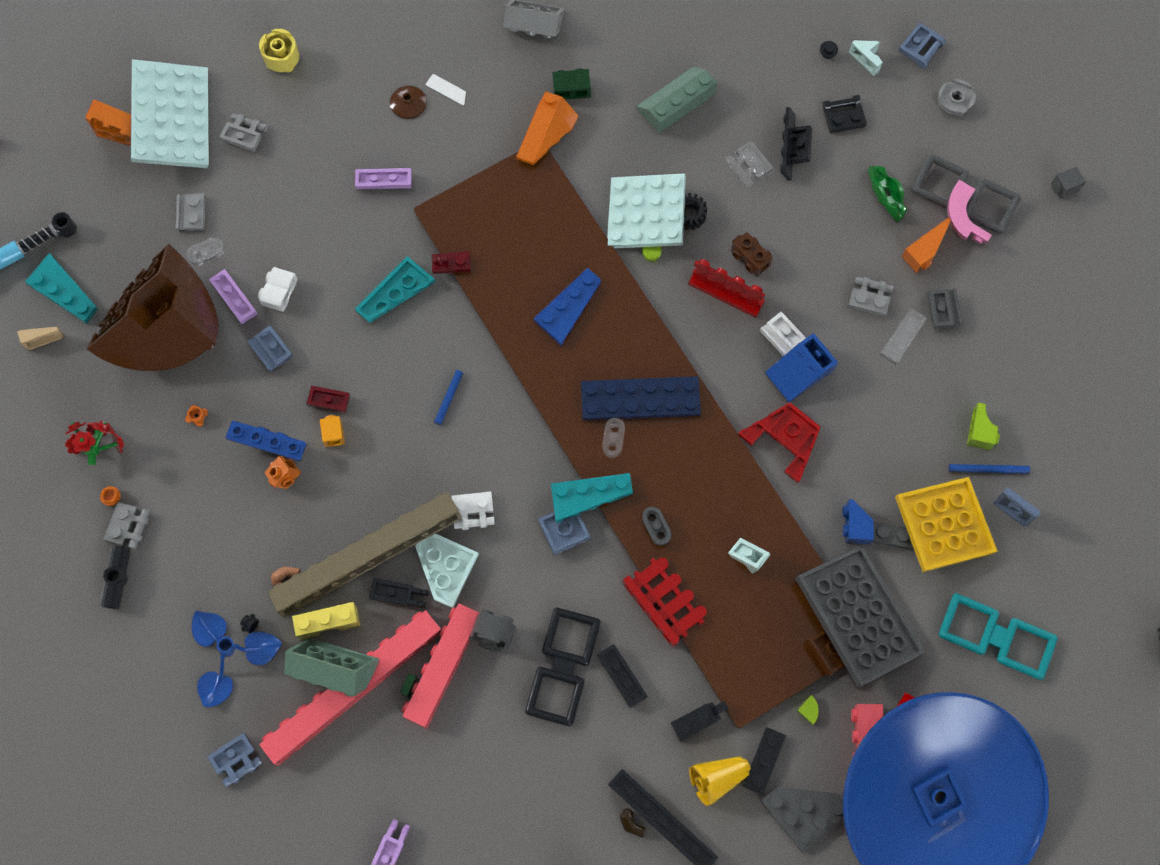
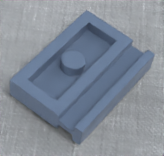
M271 326L255 335V338L247 341L270 373L274 368H278L293 357Z

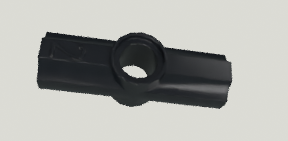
M117 545L111 547L108 567L103 574L105 583L100 603L101 607L109 609H119L123 587L127 583L126 571L131 550L128 547ZM119 573L118 579L112 581L113 575Z

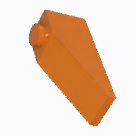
M949 217L905 249L902 258L916 273L922 269L924 271L933 264L931 261L951 222Z

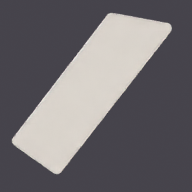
M432 74L426 83L427 86L464 105L466 91Z

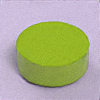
M661 246L643 247V257L648 261L658 260L661 256Z

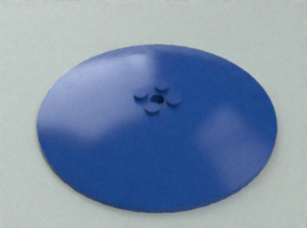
M938 692L913 698L892 709L878 720L865 735L853 755L846 775L843 792L844 826L852 851L860 865H1028L1039 847L1044 834L1049 808V787L1045 766L1036 744L1026 729L1015 717L998 705L974 695L957 692ZM942 791L943 799L940 802H936V793Z

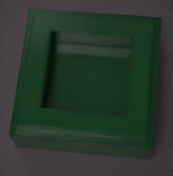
M409 673L400 693L410 698L411 690L415 682L418 681V678Z

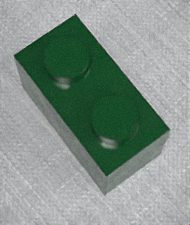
M578 68L569 71L559 70L552 72L555 95L561 96L565 100L591 98L589 69Z

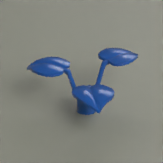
M195 611L192 619V634L195 641L203 647H209L216 642L218 652L221 655L219 675L216 672H207L198 681L197 692L204 707H214L224 702L230 696L233 690V681L230 677L223 676L225 657H230L234 654L235 649L246 652L247 660L259 666L269 663L281 648L282 642L271 634L253 632L246 636L244 640L246 648H243L238 644H234L230 637H223L226 633V622L221 616L214 613Z

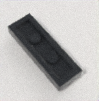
M614 644L597 654V658L629 708H632L648 697Z
M768 727L765 728L752 761L749 776L746 777L743 787L758 794H764L786 735Z

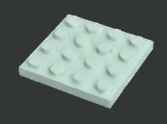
M685 173L611 177L608 245L614 248L683 246Z

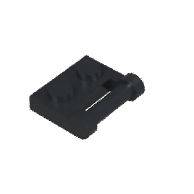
M860 95L832 102L829 100L823 101V111L830 133L866 127L867 122L862 109ZM854 105V109L831 112V109Z

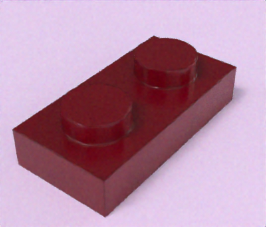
M311 385L306 404L310 407L346 413L350 393Z

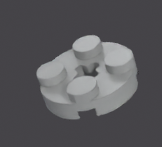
M959 79L952 80V82L947 84L944 83L937 96L938 107L948 114L964 116L971 110L976 100L972 86L966 81ZM959 95L961 100H955L952 96Z

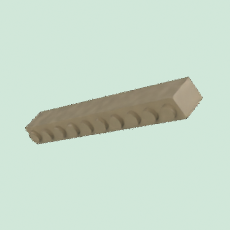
M448 492L439 494L432 501L419 505L414 511L401 515L396 521L383 525L378 531L365 535L360 541L347 545L342 551L329 555L324 561L311 565L306 571L293 575L288 581L275 585L273 589L268 591L277 612L285 618L462 519V516Z

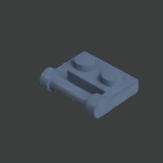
M919 23L898 51L916 62L920 68L925 69L931 57L939 47L946 43V40L935 31ZM929 40H932L934 43L924 56L920 55L921 50Z

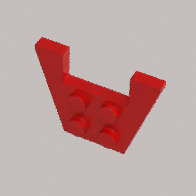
M790 402L770 413L769 416L741 430L738 435L752 446L766 432L796 456L784 473L798 484L821 426Z

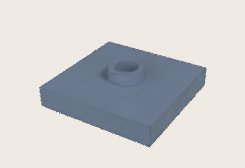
M1008 487L993 501L994 505L1024 527L1028 526L1041 513V511Z
M554 512L538 518V523L554 556L591 540L590 534L580 515L563 519L562 522L557 524Z

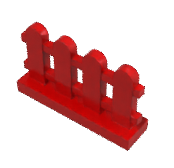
M704 259L695 261L694 266L697 268H694L688 285L754 318L758 316L765 303L764 297L766 295L761 287L757 285L750 287L745 284L743 278L739 276L732 278L728 276V272L725 269L717 268L716 270L710 267V263Z
M653 558L650 560L651 565L641 573L638 570L635 571L633 579L628 575L623 579L622 584L673 648L680 642L678 637L682 635L685 638L688 636L687 630L696 623H699L701 626L705 622L703 618L706 616L707 610L704 606L693 608L690 602L694 598V593L691 590H684L681 593L677 587L681 583L680 575L672 574L668 576L665 570L669 565L666 558H659L657 561ZM660 575L664 581L652 589L648 583ZM644 587L648 593L644 594L641 591V588ZM673 591L677 597L665 605L661 599ZM656 603L660 610L657 611L653 605ZM686 607L689 613L677 621L673 615ZM669 619L673 626L670 627L666 621Z

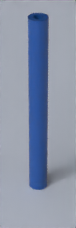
M949 464V472L1029 474L1030 466Z

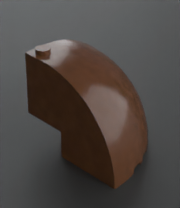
M170 244L165 246L152 259L153 262L147 270L143 268L134 280L135 283L131 281L123 290V294L118 302L115 301L110 307L107 315L98 325L101 327L98 334H93L87 350L106 362L127 369L161 371L184 365L200 356L207 349L211 350L216 345L218 318L213 301L197 273Z

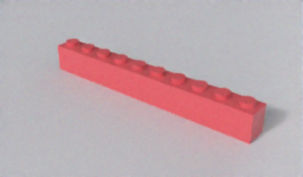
M426 610L423 613L421 611L416 613L408 625L400 626L392 638L384 639L379 644L380 647L377 650L366 654L379 658V663L365 690L356 696H347L343 692L328 689L325 692L320 691L312 698L313 701L310 704H304L296 710L297 714L291 719L286 718L279 724V729L274 733L272 731L267 733L262 738L263 742L259 745L274 765L279 766L440 635L441 628Z

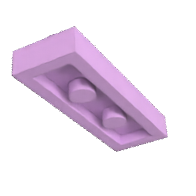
M355 169L356 190L412 188V169Z
M225 269L209 279L241 324L258 314Z

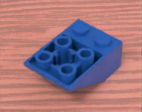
M813 333L798 343L770 367L765 374L784 398L791 402L835 371L838 361Z

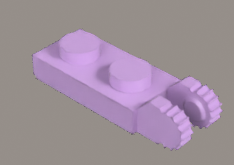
M392 820L371 865H396L410 829L409 825L405 824L397 840L392 838V835L398 826V820Z

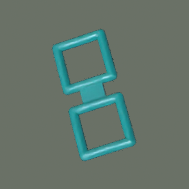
M958 593L953 594L938 633L940 638L979 655L985 654L988 645L1000 649L997 656L998 663L1038 680L1045 678L1058 640L1055 634L1017 618H1012L1008 629L996 624L999 617L998 610ZM959 603L989 615L979 645L948 632ZM1017 628L1048 640L1038 670L1007 658Z

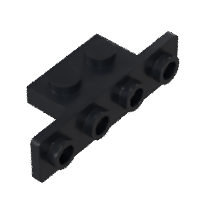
M786 107V114L783 116L785 130L782 132L784 147L781 148L783 163L780 165L781 174L788 181L792 180L793 164L810 162L812 127L810 125L795 127L796 115L791 107Z

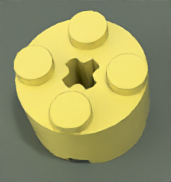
M273 29L271 33L264 34L260 39L259 49L266 67L274 72H292L300 58L294 37L289 31L284 29Z

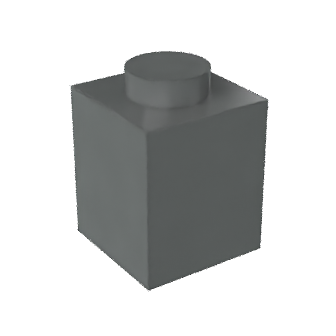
M1076 166L1057 174L1051 184L1053 191L1061 199L1080 191L1086 181Z

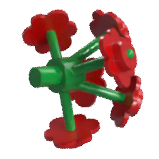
M79 421L71 422V425L68 426L69 431L65 432V434L72 431L76 433L72 434L70 439L65 442V446L68 448L67 452L77 455L84 450L85 455H88V465H96V455H99V451L115 446L118 453H123L124 441L120 436L117 437L113 427L108 422L88 423L86 428L88 432L86 433L78 429L87 424L86 422L82 424ZM107 433H110L113 443L99 447L102 435L105 436Z

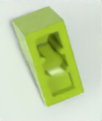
M978 402L973 408L967 445L991 450L994 445L998 444L1000 433H997L998 426L994 425L987 416L986 404Z

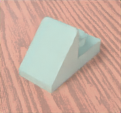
M854 40L849 53L875 76L879 73L883 63L880 57L875 54L880 42Z
M742 538L728 552L731 558L745 564L752 574L758 571L771 555L769 552Z

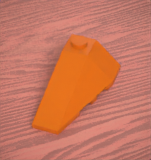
M545 91L516 159L534 165L548 152V149L554 144L559 143L565 134H569L578 119V114L563 97Z

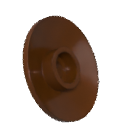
M415 86L398 88L390 99V106L394 114L404 119H412L423 113L427 104L424 92Z

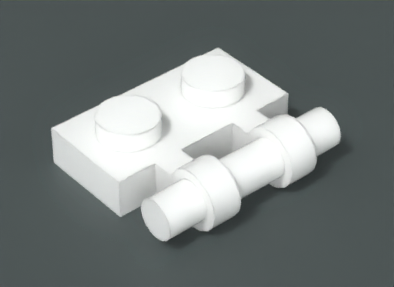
M491 491L452 496V500L462 516L461 521L454 523L455 529L469 530L470 527L481 526V528H487V525H495L494 517L486 518V513H494ZM479 514L480 516L479 519L468 520V515Z

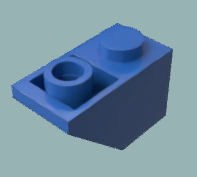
M849 499L842 509V516L846 517V525H843L842 535L846 537V543L871 544L874 540L873 519L853 499Z

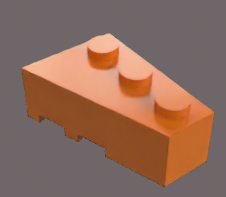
M93 99L85 119L96 136L131 146V114Z

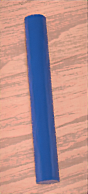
M455 371L434 420V423L441 425L463 375L462 371Z

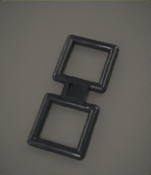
M558 607L554 608L542 648L544 655L555 657L552 669L537 668L525 709L527 715L565 726L573 725L584 686V679L572 675L575 663L584 666L589 665L601 623L600 619ZM560 617L591 625L583 656L551 648ZM543 676L575 684L567 717L534 708Z

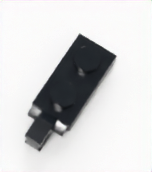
M713 702L707 703L671 722V725L681 742L718 723L717 721L721 719L719 714L727 711L728 706L725 702L716 706Z

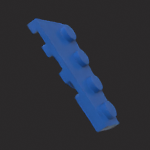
M587 268L534 318V322L562 346L577 319L583 313L587 303L590 302L600 286L601 279Z

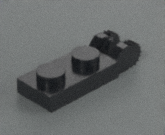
M373 578L369 599L408 607L426 608L427 603L411 600L413 593L420 596H428L429 591L416 588L413 585Z

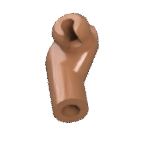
M286 566L279 568L271 574L272 585L275 586L282 583L284 578L300 573V568Z

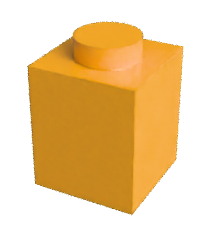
M328 415L324 419H320L322 442L325 447L345 444L341 418L336 415Z

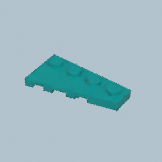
M407 256L355 308V312L370 324L436 281Z
M630 473L551 483L556 524L562 522L563 519L571 516L575 517L584 511L596 509L600 505L611 503L633 494Z

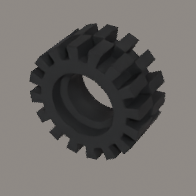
M688 193V197L685 195V207H693L697 210V214L693 217L684 215L685 230H688L689 227L695 230V226L699 228L705 222L707 215L706 202H703L702 197L698 199L697 194L694 197L691 196L692 193Z

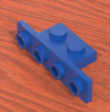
M237 421L231 422L226 434L227 440L297 461H301L307 446L306 442L288 437L284 433H274L264 427L259 426L257 428Z

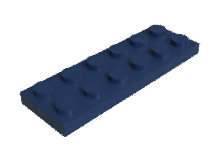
M698 376L581 381L583 421L701 415Z

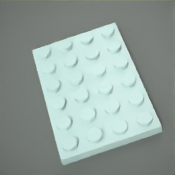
M132 59L131 162L208 168V67Z

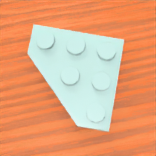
M434 534L417 543L415 547L434 600L453 608L479 553Z

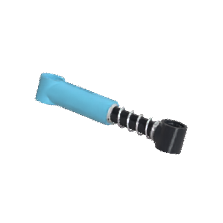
M65 212L55 214L47 228H42L41 231L35 232L32 236L28 235V238L21 239L19 243L14 240L0 248V270L24 258V254L28 250H33L36 246L40 247L41 243H47L49 239L59 236H72L76 232V224Z

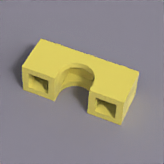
M354 602L292 616L295 635L299 640L320 636L321 632L339 629L342 631L360 626L358 610Z

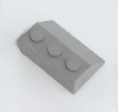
M511 0L505 6L503 27L508 28V31L518 32L520 30L525 31L527 35H536L537 33L542 34L544 38L553 39V37L559 34L565 8L522 0Z

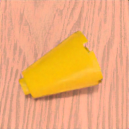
M740 756L694 764L689 768V776L692 786L696 785L699 790L696 792V795L705 806H709L748 777L750 765L746 759Z

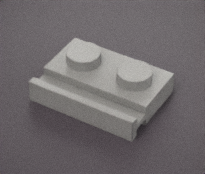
M204 193L185 194L183 196L177 194L175 226L177 232H180V230L205 231L206 196Z

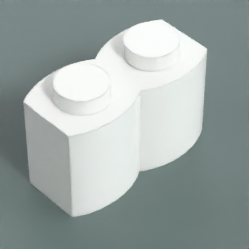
M273 267L271 272L269 271L266 275L267 283L264 288L260 289L258 298L262 306L284 312L290 295L296 286L297 277L295 273Z

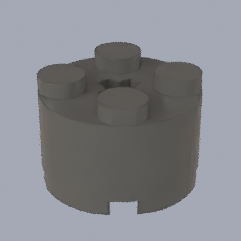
M483 609L481 613L477 614L469 640L474 642V639L479 641L478 646L487 650L500 652L501 649H504L506 653L510 648L516 626L513 624L512 618L504 615L498 617L493 612Z

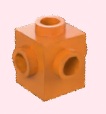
M278 456L264 473L271 486L287 489L302 472L292 459Z

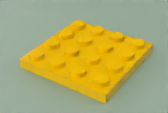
M969 477L895 496L922 572L998 552Z

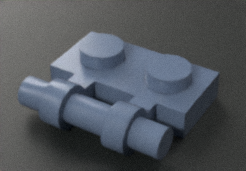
M245 733L240 734L207 756L218 775L225 771L227 772L228 777L222 780L226 788L232 783L236 784L241 781L240 778L247 773L256 771V767L263 763L259 756L253 760L250 759L249 755L256 750ZM243 761L245 766L235 772L233 766Z

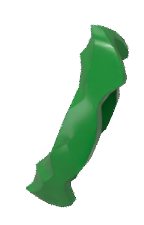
M870 166L868 173L872 190L875 192L878 201L885 206L887 212L890 213L897 223L904 217L907 210L903 203L904 189L896 178L890 177L887 174L885 167ZM884 189L889 192V196H886Z

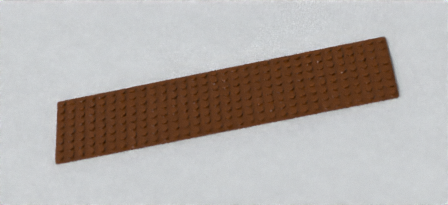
M548 150L534 165L516 159L518 154L516 152L416 206L414 213L439 253L470 252L471 272L452 274L580 478L589 479L630 473L633 494L617 501L600 505L599 508L640 573L651 565V559L654 558L657 561L659 558H666L669 565L665 572L668 576L672 574L680 575L681 583L677 587L681 593L684 590H691L694 593V598L690 602L695 609L697 606H704L706 608L707 614L703 618L705 622L701 626L699 623H696L686 631L688 636L683 638L681 635L680 638L721 703L725 702L728 706L727 713L736 727L742 728L826 675L805 642L824 630L795 580L798 575L824 563L614 247L608 245V238L550 151ZM589 268L601 279V284L590 302L587 303L581 316L577 319L573 329L567 335L565 342L560 346L534 322V318L583 271ZM698 376L700 416L583 421L581 381ZM648 507L658 508L670 528L671 539L664 546H658L652 542L642 522V514ZM654 516L648 517L650 521L656 520ZM659 533L657 535L659 539H663L665 537L662 533ZM740 538L771 554L760 569L753 574L745 564L731 558L728 554ZM658 575L648 584L653 589L664 579ZM671 591L661 601L666 605L677 596ZM684 607L673 616L679 621L689 611Z

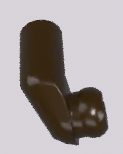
M628 808L624 809L620 814V821L624 830L643 838L646 827L635 824L633 811Z

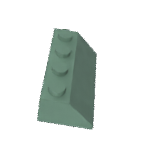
M692 67L636 106V109L658 133H661L715 95L717 81L707 70Z
M308 638L285 651L284 674L292 676L296 680L308 681L312 685L327 687L331 691L343 692L347 696H356L367 688L379 663V658Z

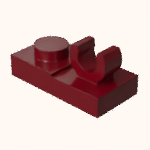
M469 251L432 254L433 274L471 272Z

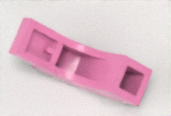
M959 180L952 190L947 204V215L951 219L950 225L955 233L964 241L971 235L973 241L979 244H986L992 235L973 224L968 218L966 211L967 203L976 189Z

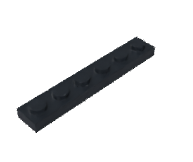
M623 769L608 784L611 789L692 864L713 865L719 858Z

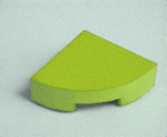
M810 695L797 711L812 725H814L818 718L819 709L815 698Z

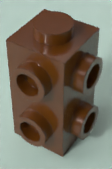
M746 232L742 236L738 235L732 241V255L736 260H740L745 265L749 273H753L758 277L771 266L773 259L771 253L767 249H763L755 236H751Z

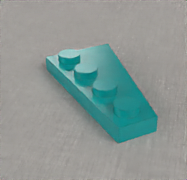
M50 253L25 281L28 286L86 324L98 310Z

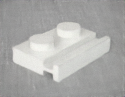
M782 312L778 313L766 325L760 328V332L782 356L786 355L806 338Z

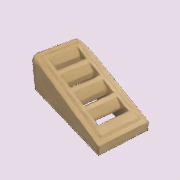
M58 327L17 331L20 343L27 350L65 337Z

